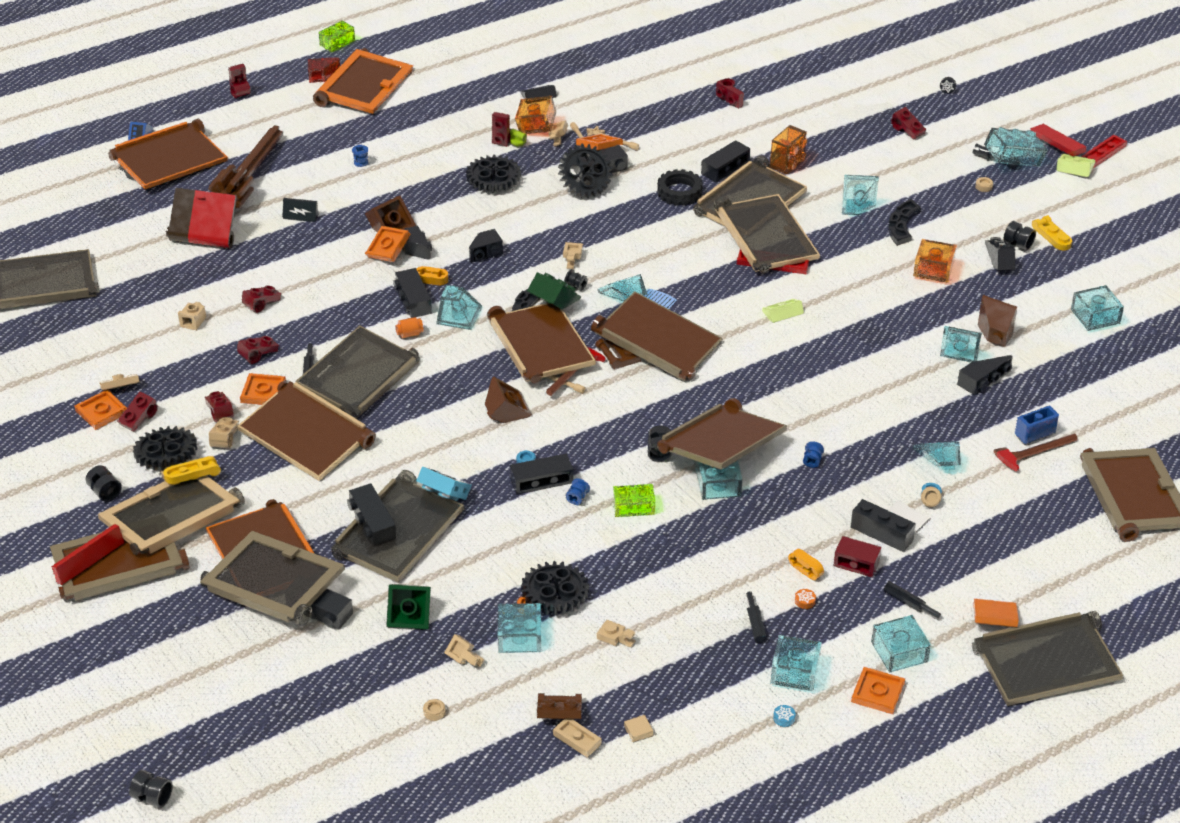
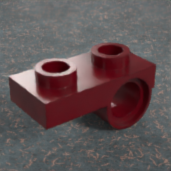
M242 63L228 67L230 93L232 96L237 98L250 94L251 89L246 77V66Z
M725 78L716 82L717 97L738 109L743 107L744 93L735 88V81L733 79Z
M906 107L896 111L892 116L891 124L896 130L904 129L913 140L923 135L927 130Z
M494 112L492 114V144L507 147L511 138L510 115Z
M270 285L261 288H251L242 292V303L255 313H259L265 308L267 302L281 300L282 293Z
M269 336L248 338L238 341L237 352L250 364H254L260 360L262 354L278 352L279 345Z
M139 391L117 422L121 426L135 432L145 417L150 419L156 414L158 410L156 400Z
M215 391L210 393L209 396L204 397L206 405L211 410L214 422H218L225 417H234L232 403L223 392Z

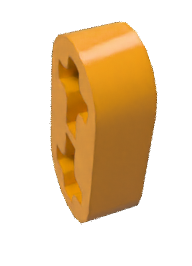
M427 266L416 268L422 282L425 284L445 285L448 283V272L445 269Z
M797 548L788 555L790 564L809 579L816 580L824 574L822 564L802 549Z

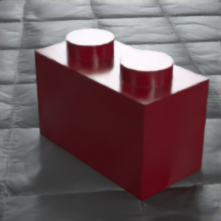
M842 536L835 550L833 566L873 578L880 562L882 547Z

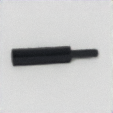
M311 343L307 345V353L304 356L303 374L315 365V355H313V344Z
M888 581L885 585L884 592L919 612L923 610L937 619L941 617L940 612L925 605L926 602L891 581Z
M748 591L746 593L749 603L747 612L754 641L762 644L767 641L760 608L759 605H755L753 593Z

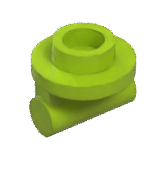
M512 128L510 130L511 144L517 147L526 144L527 134Z

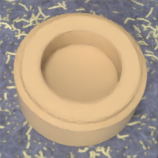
M981 177L976 180L975 187L981 192H989L992 190L993 181L990 178Z
M927 487L921 494V501L927 507H935L941 501V493L935 487Z
M439 699L428 700L423 706L425 718L431 721L442 719L446 712L445 704Z

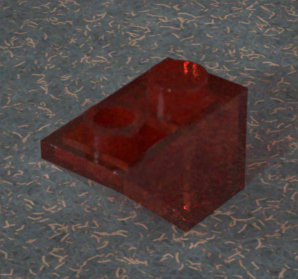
M340 57L308 59L309 83L326 82L340 67Z

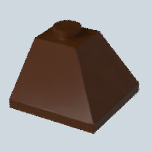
M401 195L365 213L372 229L377 233L381 226L397 229L416 226Z
M983 295L977 325L988 342L1005 347L1013 336L1018 307Z
M496 377L491 379L485 400V406L488 410L487 414L491 419L507 423L528 418L532 415L520 390Z

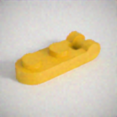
M1049 215L1032 221V227L1056 249L1066 251L1071 248V237L1053 223Z
M207 456L170 466L164 470L163 474L166 483L176 485L180 482L194 480L209 474L217 476L220 474L221 468L217 464L215 457Z

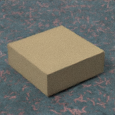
M645 715L624 721V727L632 742L653 736V729Z

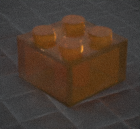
M552 96L520 100L515 116L520 132L525 134L551 132L557 112Z
M789 125L778 134L771 143L770 168L787 175L799 163L803 162L806 158L807 131Z
M922 239L915 258L913 276L948 283L955 262L957 245Z

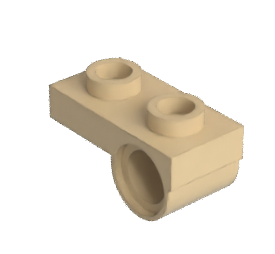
M229 417L220 419L209 431L210 447L230 449L233 443V435L238 430L239 421Z

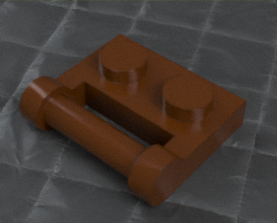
M599 339L595 343L597 349L602 351L609 360V365L612 369H619L641 362L639 356L609 340ZM609 348L613 350L617 357L613 355Z
M538 693L537 718L581 719L582 694L575 693V696H560Z

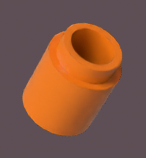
M413 317L398 320V324L395 325L396 334L400 335L401 338L417 336L424 331L421 318Z

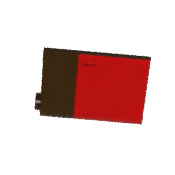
M175 188L170 224L166 229V236L170 241L232 248L234 232L231 228L237 196Z

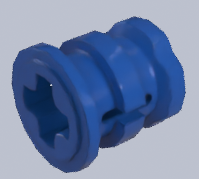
M365 145L354 146L352 148L354 165L357 167L367 166L369 163L368 147Z
M810 441L805 445L803 463L811 468L819 466L822 454L824 453L823 445L815 441Z
M574 479L569 491L565 494L566 500L571 504L580 505L582 499L590 491V485L583 479Z

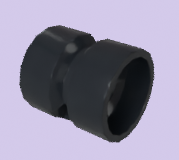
M1011 221L1005 230L1003 240L1011 245L1016 244L1018 248L1027 251L1033 245L1037 233L1035 229L1028 226L1023 228L1021 223Z
M654 426L648 431L647 455L652 461L665 462L671 459L673 455L672 452L663 454L657 448V442L662 440L663 435L671 431L666 426Z
M95 466L86 475V484L101 501L109 502L119 496L122 485L106 466Z
M140 770L131 781L129 794L131 798L141 802L146 801L149 805L162 808L171 797L173 782L162 776L154 778V773Z

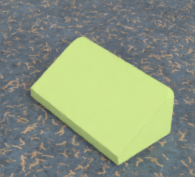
M1063 154L1057 161V171L1089 177L1095 160Z
M797 299L786 300L762 308L763 313L773 323L804 313L802 301Z

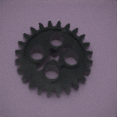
M583 143L580 145V148L575 145L573 149H568V153L565 152L563 154L564 158L560 159L562 164L558 166L561 169L558 175L563 176L560 181H565L563 187H570L568 192L573 190L574 196L580 193V198L584 194H586L587 198H590L591 194L596 197L597 192L602 194L603 189L606 190L607 184L611 182L609 178L613 176L610 173L613 167L608 166L611 161L605 160L608 155H601L603 150L596 151L597 146L591 149L590 144L586 148ZM580 157L586 158L587 162H583ZM592 160H594L593 165L584 174L581 180L577 182L576 179L580 176L583 170H585L588 164ZM593 168H598L600 173L595 172ZM570 169L576 170L577 174H572ZM584 180H588L590 185H586Z
M493 154L492 157L486 155V158L480 157V160L474 159V162H470V166H467L466 177L467 182H469V185H473L474 189L479 187V191L485 189V193L489 190L492 193L495 190L500 193L501 189L507 191V187L513 188V185H517V182L520 181L521 170L518 162H514V159L508 160V156L502 158V155L496 157ZM493 166H495V181H492Z
M167 426L166 429L160 427L159 431L152 429L151 434L146 432L145 437L140 436V441H135L136 445L133 446L136 463H140L141 467L146 466V469L153 467V470H156L158 467L164 470L165 467L185 463L186 459L191 460V455H196L195 451L198 450L197 439L194 433H191L190 430L185 431L184 427L178 430L177 426L173 429H170V426Z
M546 561L545 566L537 564V569L531 567L530 573H525V578H522L521 592L522 597L525 598V603H531L532 609L538 607V612L545 610L546 615L550 611H553L555 616L558 611L565 615V610L573 612V607L579 609L580 603H585V598H588L589 583L588 578L584 577V572H579V567L572 569V564L564 566L563 561L560 565H557L556 561L549 565Z

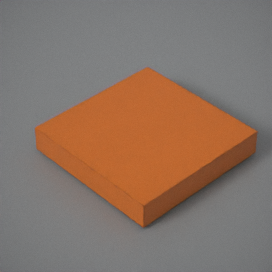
M597 134L577 138L576 145L580 146L583 143L584 147H587L590 144L591 149L597 146L596 150H601L616 145L621 146L623 145V139Z
M381 226L365 254L369 258L394 262L411 234L408 230Z
M249 373L240 396V403L263 405L278 392L277 387L282 381L286 382V376Z
M108 390L74 406L75 411L95 430L119 419L127 409Z
M974 598L975 623L1018 627L1019 619L1016 603Z
M863 667L851 697V702L894 714L906 678Z

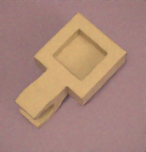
M566 120L551 124L548 134L550 140L554 139V146L561 144V137L565 135L569 126Z
M565 242L563 258H567L566 268L574 269L575 259H581L582 243Z
M606 620L596 633L598 640L614 646L620 642L627 647H632L636 642L635 639H632L635 635L633 630L625 629V626L610 620Z
M454 634L444 652L460 664H465L467 660L470 664L481 667L484 661L483 657L472 652L474 645L457 634Z

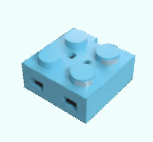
M423 466L416 480L423 484L422 488L431 492L434 491L442 497L458 501L459 498L466 500L472 486L445 473Z

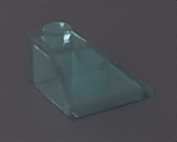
M844 175L841 202L842 215H860L876 206L879 176Z
M641 274L607 284L597 289L598 293L621 301H625L634 291L643 296L648 295Z
M446 285L441 296L436 322L438 325L472 330L482 305L464 288Z
M944 326L940 356L966 362L977 361L982 333Z
M960 442L913 445V449L937 467L943 466V470H955V466L961 465Z

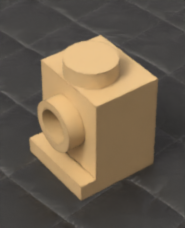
M188 302L183 310L178 312L180 327L197 331L206 318L205 306L199 302Z

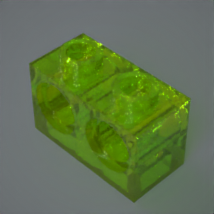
M343 20L318 32L319 45L330 52H334L355 41L354 27Z
M653 484L613 486L615 517L655 515L656 500Z

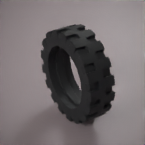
M685 169L669 170L665 174H661V178H658V197H661L663 202L666 201L667 204H674V206L691 205L702 197L703 182L699 175L693 174L692 171L688 172ZM673 184H685L690 186L692 189L687 191H674L669 189L668 186H671Z

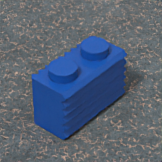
M1049 405L1021 415L1016 420L1015 435L1024 444L1049 436V434L1056 433L1059 414Z

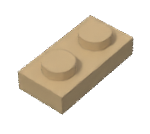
M564 719L553 729L555 737L585 757L590 756L602 744V738L573 719Z

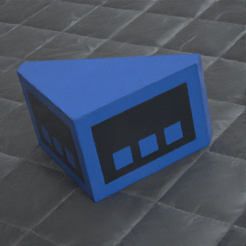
M130 122L128 141L152 133L154 131L153 127L147 123Z

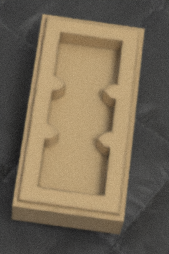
M117 374L112 376L113 379L99 382L101 390H108L139 383V378L137 374L128 376Z

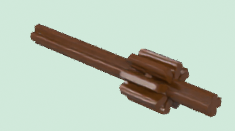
M274 125L266 132L237 170L235 165H229L226 169H222L209 185V191L236 195L235 209L241 208L254 191V188L251 186L254 182L252 174L283 136V131L279 130V126Z

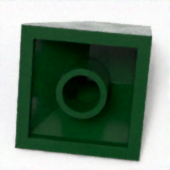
M389 584L386 627L429 629L431 587Z

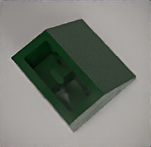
M537 272L527 290L535 297L561 310L579 301L581 298L580 295L575 293L577 291L575 288L569 286L568 283L561 279H555V277L546 272L544 275Z

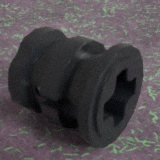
M570 269L564 278V282L582 291L587 285L588 278Z

